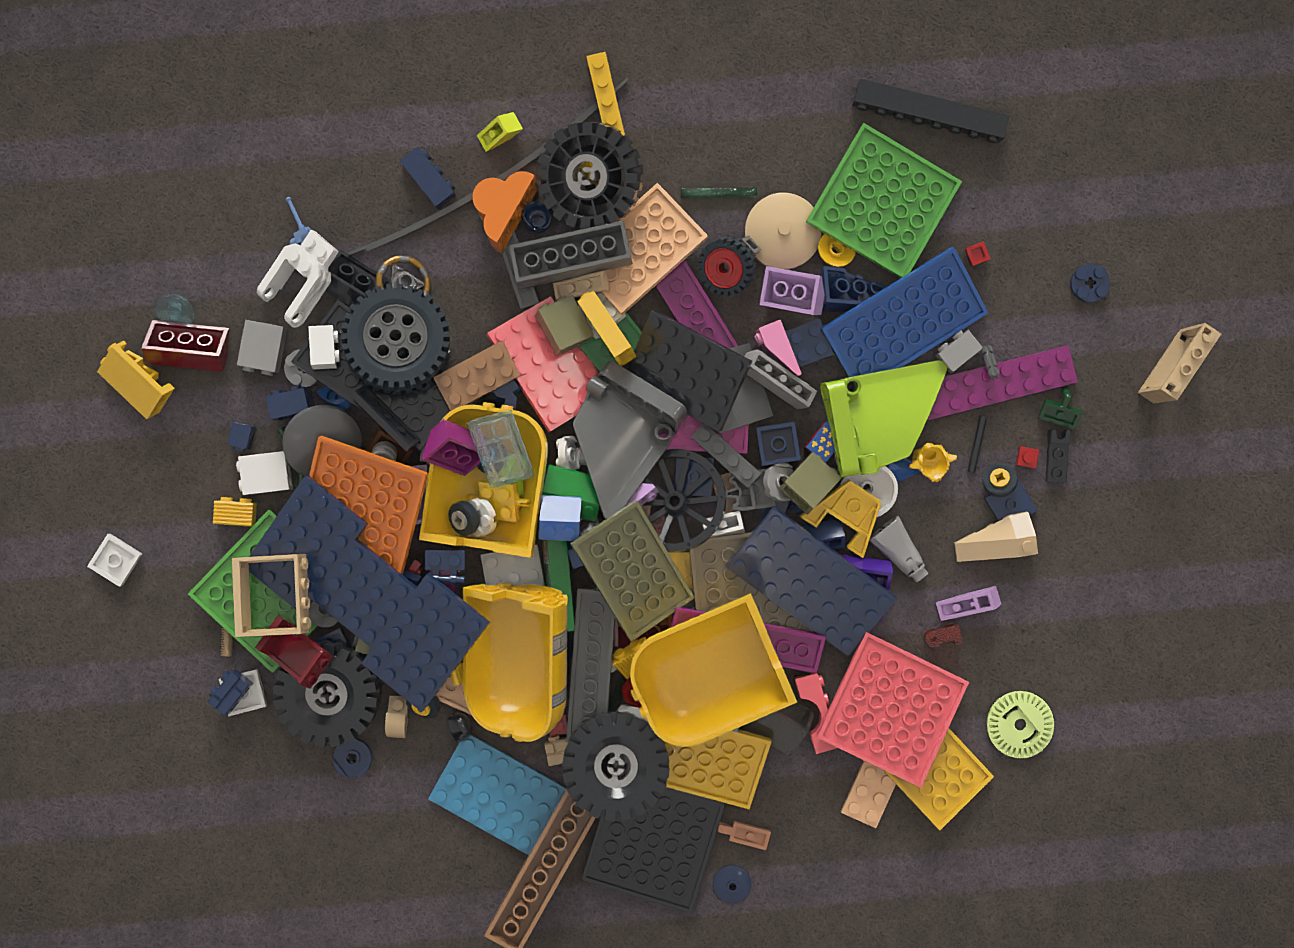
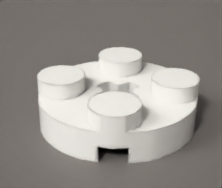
M564 436L561 439H557L558 458L556 459V466L571 470L580 468L579 448L575 446L577 440L574 436Z
M479 497L467 501L476 509L478 516L479 514L481 516L479 517V527L473 533L475 537L490 534L496 528V522L494 523L493 518L496 514L492 505L485 499H478Z

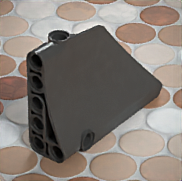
M608 361L598 376H593L586 386V398L573 421V427L605 519L626 506L671 444L673 436L687 418V409L682 403L613 361ZM662 433L668 435L666 438L659 437Z

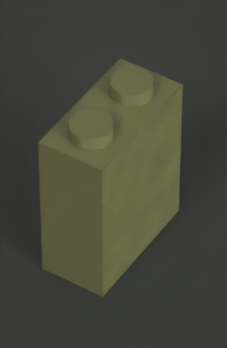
M573 295L568 297L561 296L555 300V303L550 305L549 303L541 305L535 315L556 356L590 342L594 336Z
M812 452L779 489L808 515L840 481L841 477L835 469L830 468L824 462L821 456Z

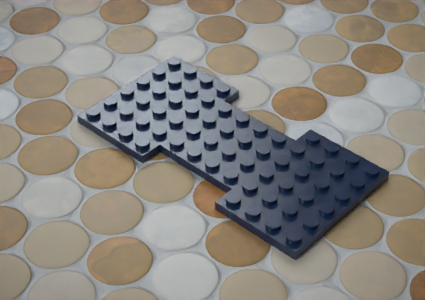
M304 476L249 557L306 554L308 559L307 578L309 579L308 598L310 599V605L313 601L371 647V651L362 664L419 711L423 712L489 625L490 621L430 573L426 574L418 586H415L358 540V537L368 525L367 522L310 476ZM294 561L249 563V572L296 610Z

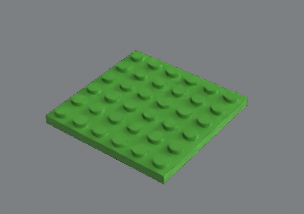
M863 123L807 218L806 223L901 279L911 272L962 181Z
M269 509L201 579L188 595L267 669L274 673L280 665L268 655L259 652L255 648L263 636L235 637L232 558L249 557L277 517ZM249 572L251 629H268L277 616L289 620L297 627L296 610ZM311 621L310 633L305 634L309 636L318 626Z

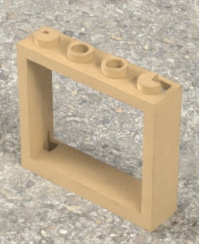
M1206 323L1180 329L1138 393L1152 403L1178 400L1221 336V333ZM1181 335L1186 337L1185 341L1179 339ZM1168 384L1173 386L1171 390L1166 389Z
M306 554L232 558L235 637L310 633L309 579L307 578L308 559ZM294 561L297 627L251 629L249 563Z

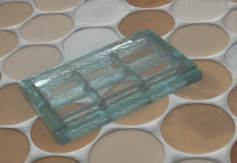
M512 410L467 422L490 488L534 477V472Z

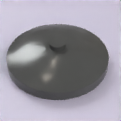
M316 405L296 414L286 426L282 439L283 451L288 463L295 471L304 476H309L319 436H324L361 449L362 444L360 429L354 418L345 410L332 405Z

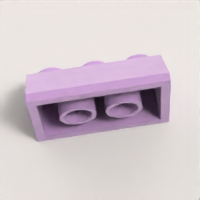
M766 266L760 305L811 315L822 314L825 297L822 276Z

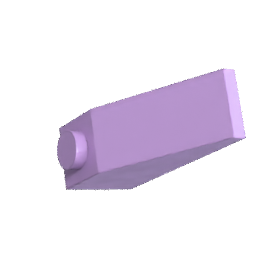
M994 586L938 601L936 605L940 619L943 621L997 609L1001 605L997 587Z

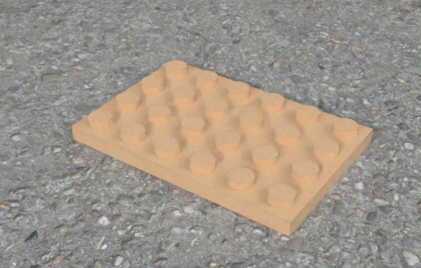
M658 183L637 201L635 206L630 208L631 212L625 218L619 219V221H624L633 264L605 270L609 290L602 291L601 293L622 315L709 238Z

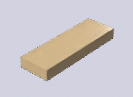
M599 271L553 283L556 299L561 296L568 297L571 295L574 298H578L593 290L595 293L609 290L606 271Z

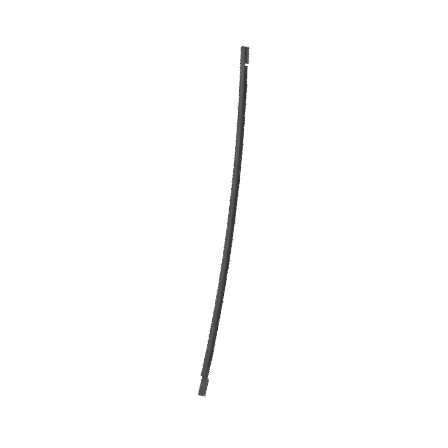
M625 78L614 91L617 92L629 79ZM597 101L571 124L582 123L598 109ZM544 145L496 178L505 180L540 156V153L545 152ZM473 192L415 224L352 250L348 254L351 255L364 249L367 251L415 231L473 200Z

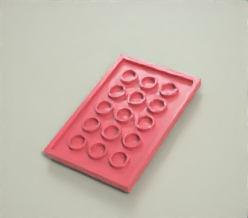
M550 296L486 334L492 345L500 341L504 342L521 374L515 381L548 432L553 431L577 416L587 395L586 386L593 376L597 377L600 373L580 346L561 355H555L535 317L541 305L555 303Z

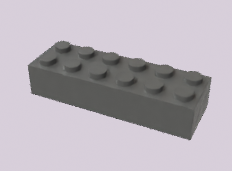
M624 221L509 245L515 279L519 289L633 264Z

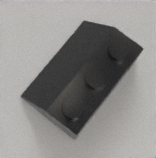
M339 250L328 267V272L331 273V283L325 291L349 306L352 303L357 305L356 299L359 296L365 298L366 291L376 292L375 281L377 272L342 250ZM383 276V288H385L386 284H387L388 281H389V279H387V278L384 277V276Z

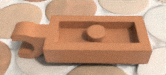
M734 820L732 826L719 822L717 829L719 833L728 834L729 841L762 850L767 849L771 831L768 829Z

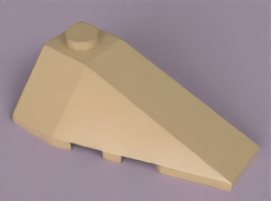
M1028 512L1007 515L1002 520L988 525L983 530L977 533L974 532L954 542L957 562L1015 558L1038 554L1036 534Z

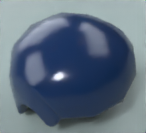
M535 201L525 206L522 213L525 226L533 232L547 230L552 222L550 210L544 204H538Z

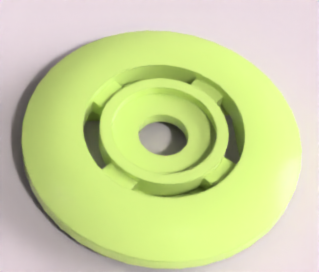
M1014 691L1003 695L992 705L987 717V732L993 745L1003 754L1014 758H1028L1041 752L1050 742L1054 732V718L1049 706L1043 699L1030 692ZM1017 706V709H1014V710L1010 711V712L1007 714V716H1006L1005 718H1003V716H1004L1005 713H1007V712H1008L1010 709H1012L1013 707ZM1023 719L1026 726L1023 730L1015 728L1016 720ZM1034 730H1036L1035 735L1030 740L1023 742L1024 739L1029 738L1034 733Z

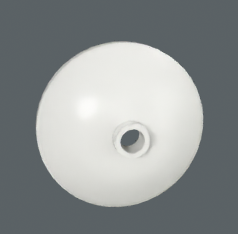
M886 466L879 468L878 473L843 477L841 485L848 479L862 488L865 484L870 485L866 491L882 501L877 517L886 513L896 501L898 494L897 480Z

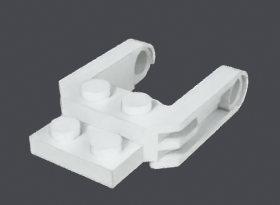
M310 230L301 245L295 243L283 248L258 286V296L266 302L273 299L279 289L283 288L294 269H296L308 279L286 311L284 319L294 328L301 326L331 283V273L328 272V267L339 251L317 232ZM268 288H271V290L267 294H265V291ZM299 313L298 317L292 320V318Z

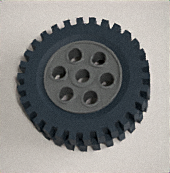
M397 283V288H392V284H386L387 289L383 290L381 286L375 287L376 292L372 293L368 290L365 292V298L359 296L356 299L357 305L352 303L349 307L350 314L346 312L344 317L346 322L342 323L343 334L341 333L342 347L351 370L355 372L356 377L359 380L362 379L368 387L372 385L374 390L379 391L383 389L384 393L390 394V391H395V394H401L403 390H406V393H411L412 388L415 387L417 390L422 389V384H430L431 378L439 375V370H443L445 360L448 359L450 334L443 311H440V305L437 302L433 303V298L429 294L427 297L424 296V291L421 289L415 292L414 286L408 285V288L404 289L403 284ZM386 316L394 318L390 323H385L383 319ZM407 318L413 320V323L409 326L403 324V321ZM379 331L381 336L379 338H372L371 333ZM397 333L401 335V338L398 341H393L391 336ZM418 336L421 338V341L415 344L410 339ZM381 349L389 350L386 356L378 354ZM406 351L409 353V356L401 359L398 357V354Z

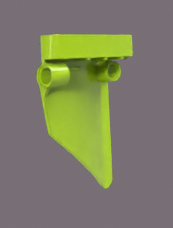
M942 361L916 364L820 384L841 478L858 474L869 475L878 473L879 468L911 455L947 371V367ZM850 381L855 385L854 390L851 392L847 389V384Z

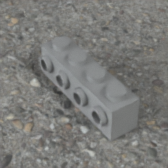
M757 349L746 353L745 357L752 360L747 373L748 376L797 410L810 407L817 392L814 388L782 367L778 362L772 360L762 351Z

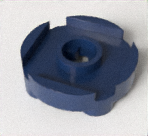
M1085 264L1079 267L1070 278L1071 292L1082 302L1086 303L1100 300L1107 295L1110 287V279L1106 269L1096 264ZM1089 278L1094 281L1092 288H1089V285H1085Z
M355 738L349 743L343 742L341 746L335 748L334 767L343 776H361L371 765L373 760L372 751L368 744L359 738ZM349 753L357 755V762H350L348 760L350 757Z

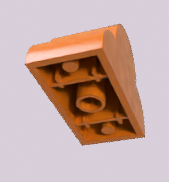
M516 172L510 175L506 181L498 178L484 179L477 184L473 191V203L480 219L484 223V230L490 244L501 254L509 243L514 230H516L522 220L525 206L532 202L538 191L535 175L529 172Z

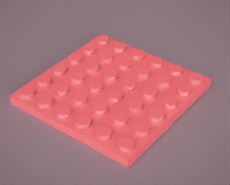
M866 632L853 655L816 737L921 788L969 682Z

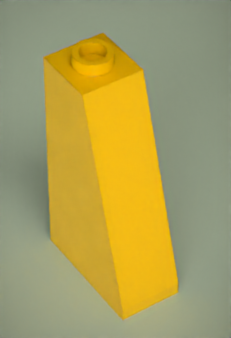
M594 290L583 294L577 302L617 363L622 367L636 358L631 345Z

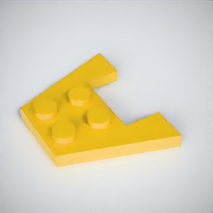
M848 479L825 496L808 515L804 512L800 517L817 527L827 512L857 531L848 543L847 548L864 558L882 501Z

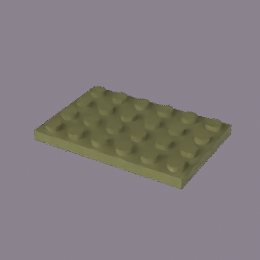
M634 500L570 543L631 642L674 613L676 607H682L695 598L637 500Z

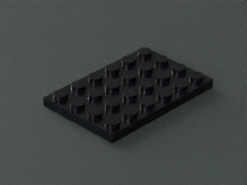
M651 310L634 351L636 358L630 361L627 370L682 403L687 409V415L720 432L723 430L752 360L656 310Z

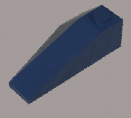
M823 266L820 272L825 294L822 311H849L888 286L876 281L870 282L858 274H850L841 267Z

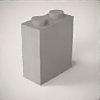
M245 320L237 365L242 366V370L254 372V369L262 370L261 374L273 376V372L279 373L288 328Z

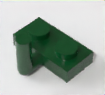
M1065 386L1062 388V402L1057 403L1045 399L1038 418L1075 430L1083 413L1080 409L1068 406L1072 396L1069 387Z

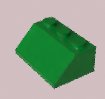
M549 465L542 495L582 497L581 519L596 522L600 504L590 474Z

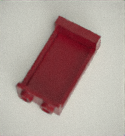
M277 616L268 629L292 628L296 626L289 620ZM305 633L266 635L255 646L259 652L268 655L298 680V684L309 689L317 682L319 676L328 667L333 658L329 652Z

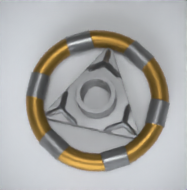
M399 255L391 257L381 264L376 274V287L381 286V289H384L383 276L391 266L392 288H397V283L403 284L404 289H407L408 285L414 286V291L424 286V296L427 297L430 293L431 280L429 273L424 265L415 258ZM395 263H407L416 267L424 283L395 265Z

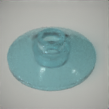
M164 295L159 298L155 305V312L160 321L191 324L194 319L193 307L185 298L179 295Z

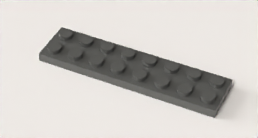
M578 588L566 742H569L573 732L585 720H589L599 713H608L615 616L599 590Z

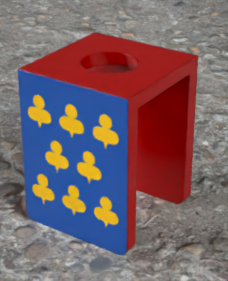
M828 421L820 425L804 446V449L808 452H814L816 455L821 456L825 463L835 452Z

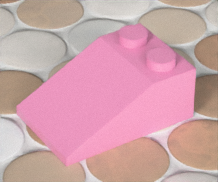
M781 320L758 328L754 336L758 347L762 346V349L782 367L792 372L795 376H800V368Z

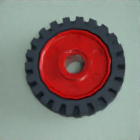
M723 237L709 243L701 251L702 254L698 258L700 262L697 263V267H700L698 275H702L700 280L701 282L705 281L706 284L704 286L706 288H711L710 292H717L719 296H732L750 285L756 273V270H754L756 262H753V259H755L754 254H750L752 250L745 247L747 244L744 242L740 243V240L737 238ZM724 263L728 264L729 271L725 269Z

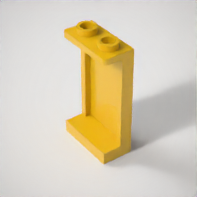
M125 341L118 344L114 343L107 349L108 354L101 360V366L97 372L146 419L160 413L175 388L170 383L161 387L123 351L127 345Z

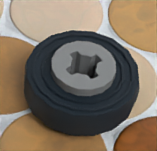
M459 501L450 507L448 513L449 522L455 532L462 536L476 532L479 527V516L472 504L467 501Z

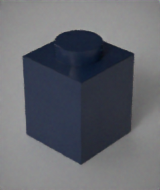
M233 422L227 445H231L233 450L244 452L245 449H251L256 427Z

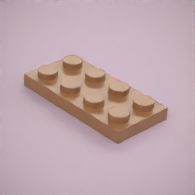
M500 341L433 378L450 411L496 390L520 377L521 374L504 342Z

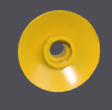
M826 234L819 240V255L828 265L843 267L853 260L855 251Z

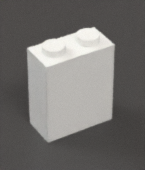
M284 451L238 457L239 461H237L236 466L241 476L239 489L243 495L293 489L291 468Z

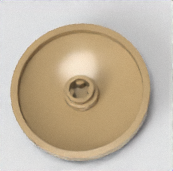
M776 193L760 200L750 211L745 224V237L750 236L762 249L755 256V259L765 266L785 270L794 269L806 263L816 252L822 233L806 223L814 207L804 198L791 193Z

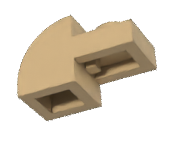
M401 696L389 697L388 712L386 713L385 733L387 737L406 738L408 707L406 699Z

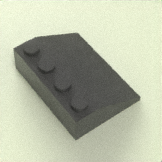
M749 343L730 348L744 357L747 352L752 351ZM746 375L723 430L718 432V434L773 416L763 385Z

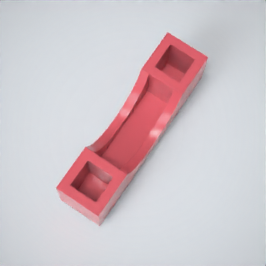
M811 672L794 677L799 697L814 702L819 710L818 723L809 732L815 753L819 754L838 748L816 737L827 714V705H830L827 693L823 694L822 687L825 686L822 675L818 676V673Z

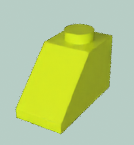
M514 112L497 116L477 137L485 151L488 152L512 139L523 128Z

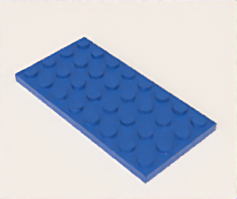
M951 247L823 326L821 330L830 343L847 377L901 368L987 315L988 311L955 247Z

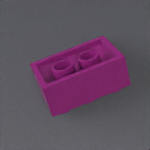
M443 419L430 431L422 460L466 476L491 453L485 436Z

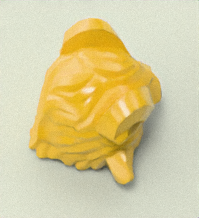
M926 443L922 448L913 451L912 464L909 467L919 469L925 477L937 483L939 480L941 481L949 469V463L955 461L957 456L948 454L942 445Z

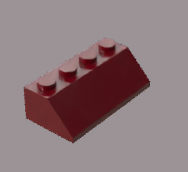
M152 320L142 345L145 363L223 372L228 354L229 328Z

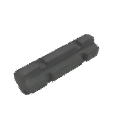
M990 345L983 346L981 352L988 376L991 380L998 379L1000 373L995 356L992 353L993 349Z

